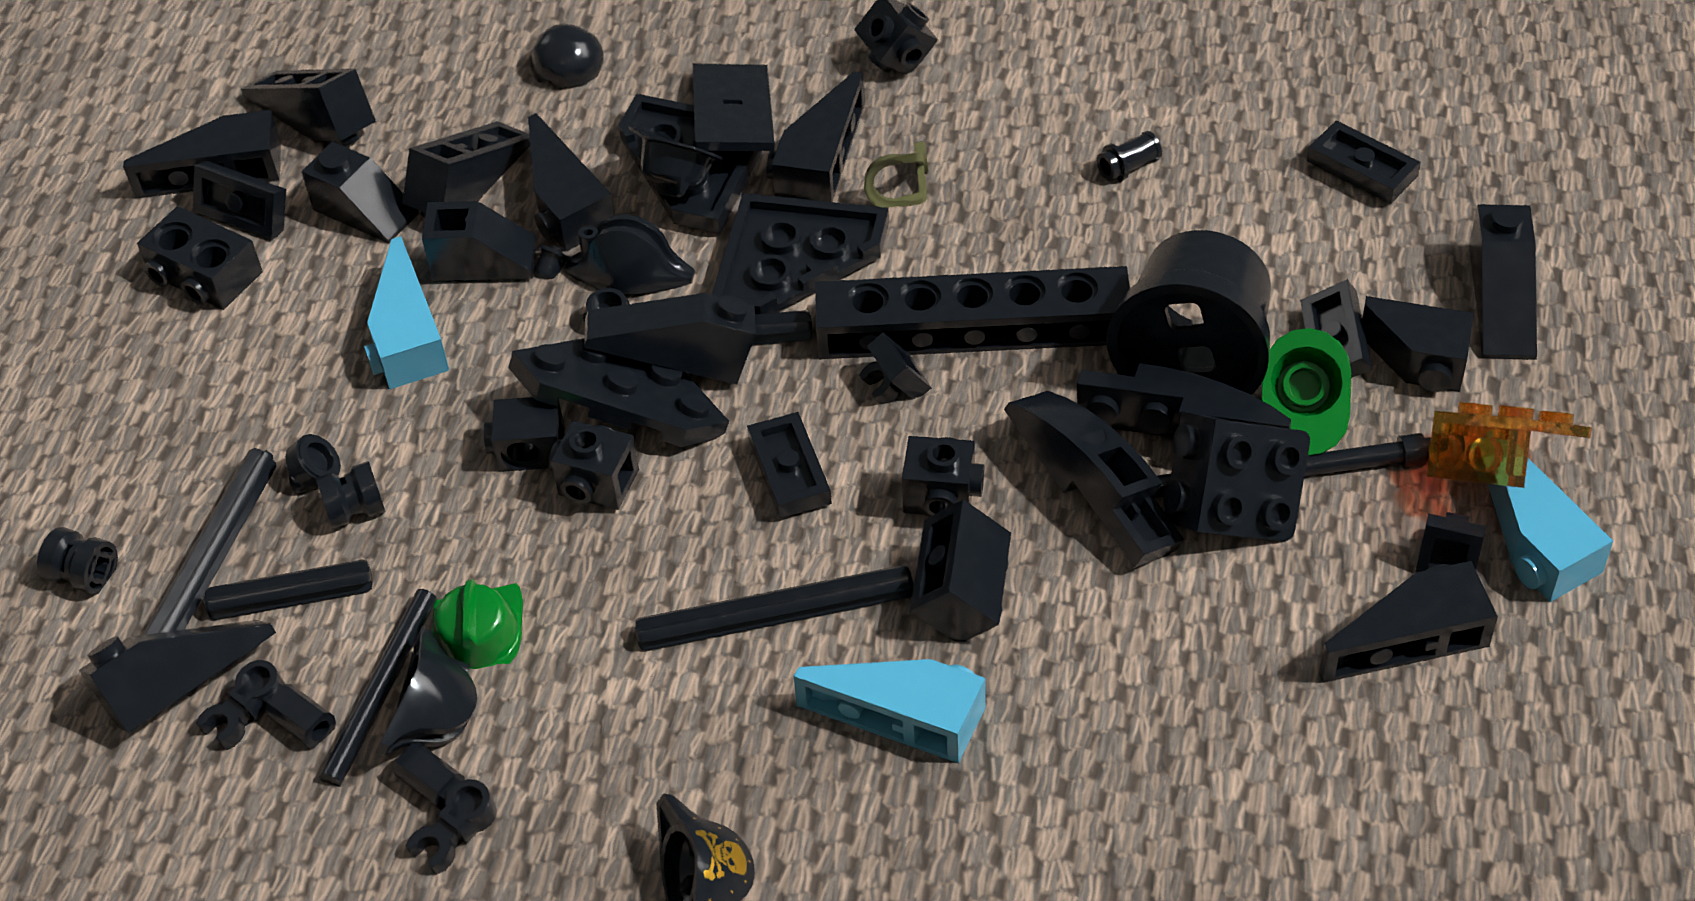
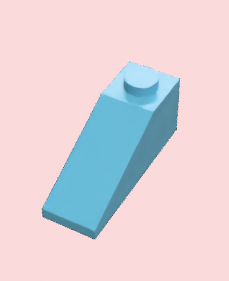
M402 237L393 238L390 242L367 322L373 343L364 346L373 375L384 373L389 389L450 371L439 332Z
M1499 429L1490 433L1482 468L1511 562L1515 567L1518 578L1527 588H1537L1552 602L1604 572L1613 540Z
M932 659L798 667L793 676L797 706L959 763L986 708L984 677L976 675L964 666H949Z

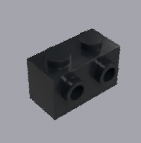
M964 499L924 520L909 612L953 641L965 642L998 626L1002 615V601L1006 571L1009 564L1008 555L1011 532Z

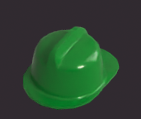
M1312 328L1292 330L1275 341L1270 348L1268 369L1262 382V401L1291 419V429L1302 430L1309 434L1310 447L1308 456L1323 454L1339 443L1347 431L1351 403V367L1348 354L1341 343L1327 332Z
M468 579L465 585L454 588L443 599L437 600L433 610L432 633L439 647L448 657L469 664V669L490 667L496 664H510L517 656L522 640L523 598L520 587L517 583L490 588L486 585L477 584L475 579Z

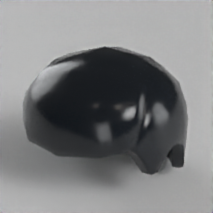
M563 23L548 28L538 36L532 51L530 67L535 80L539 83L543 82L544 79L548 80L557 89L586 85L598 77L604 63L602 45L596 36L575 25Z

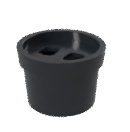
M1209 230L1185 231L1161 242L1151 253L1138 282L1122 298L1109 323L1106 338L1107 349L1116 372L1119 375L1135 376L1139 363L1167 367L1197 374L1252 395L1265 378L1270 353V330L1267 315L1271 281L1268 270L1261 258L1242 241L1227 234ZM1194 303L1199 306L1204 322L1193 324L1191 319L1180 315L1169 305Z

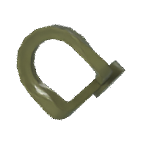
M925 141L914 142L915 153L888 154L879 157L869 165L865 172L864 190L867 198L874 206L886 208L906 207L926 202L928 196L925 173H928ZM916 163L919 183L918 193L898 198H887L880 195L875 189L874 178L884 167Z

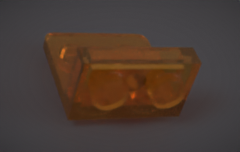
M1459 402L1457 412L1434 411L1427 477L1524 488L1531 433L1591 439L1592 427L1573 425L1574 414L1540 410L1539 420H1533L1534 409L1499 405L1498 416H1493V405Z

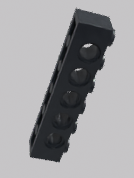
M1127 266L815 282L816 333L819 360L874 357L867 345L881 333L886 334L910 355L1107 345V330L1112 316L1122 298L1130 289Z

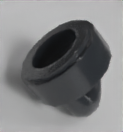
M303 435L286 451L285 461L286 467L289 470V484L295 493L302 494L309 489L318 490L317 477L329 473L338 476L340 473L341 464L335 448L318 435Z

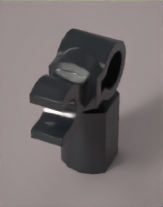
M256 660L242 667L236 676L235 686L226 694L228 698L222 704L207 708L196 721L200 730L206 735L213 731L216 726L226 723V728L216 737L219 744L225 750L235 747L245 734V726L252 720L257 722L265 713L267 717L310 749H314L336 726L334 715L292 684H285L275 666L266 660Z
M413 742L395 760L393 767L394 775L440 809L436 814L437 821L432 826H425L416 830L406 843L408 852L414 858L421 854L428 846H439L438 852L428 862L431 870L438 875L453 863L455 848L462 841L468 844L478 832L484 831L492 825L497 814L496 804L484 783L474 779L465 780L461 773L419 742Z

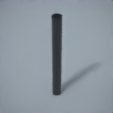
M418 589L414 594L319 775L322 782L341 787L414 646L421 627L424 626L437 601V597L432 592L426 589Z

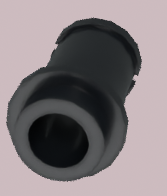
M1145 131L1141 135L1120 145L1108 144L1104 146L1102 152L1097 155V167L1106 180L1112 181L1117 178L1121 182L1128 178L1129 172L1150 162L1158 161L1162 156V148L1156 135L1151 131Z

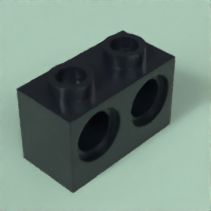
M176 206L137 242L145 263L144 271L146 275L158 286L166 287L170 284L182 290L191 301L198 305H204L208 302L225 310L263 273L251 239L179 206Z

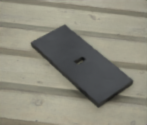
M693 63L695 147L706 151L774 152L775 141L768 65Z

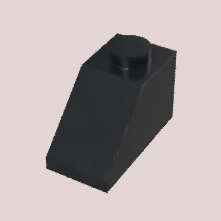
M333 141L301 171L314 211L390 244L391 239L395 238L419 214V210L402 204L403 192L370 157Z
M1366 296L1362 320L1367 344L1405 383L1420 385L1432 392L1445 390L1460 392L1468 358L1474 313Z

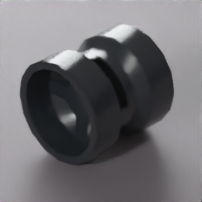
M369 461L352 466L350 472L344 474V477L341 478L333 473L316 478L333 529L349 524L354 514H364L372 517L386 512Z
M58 527L52 530L43 540L38 553L37 570L45 580L57 584H65L70 581L77 590L92 595L99 594L116 570L118 553L115 545L110 541L97 537L85 540L82 534L77 531Z

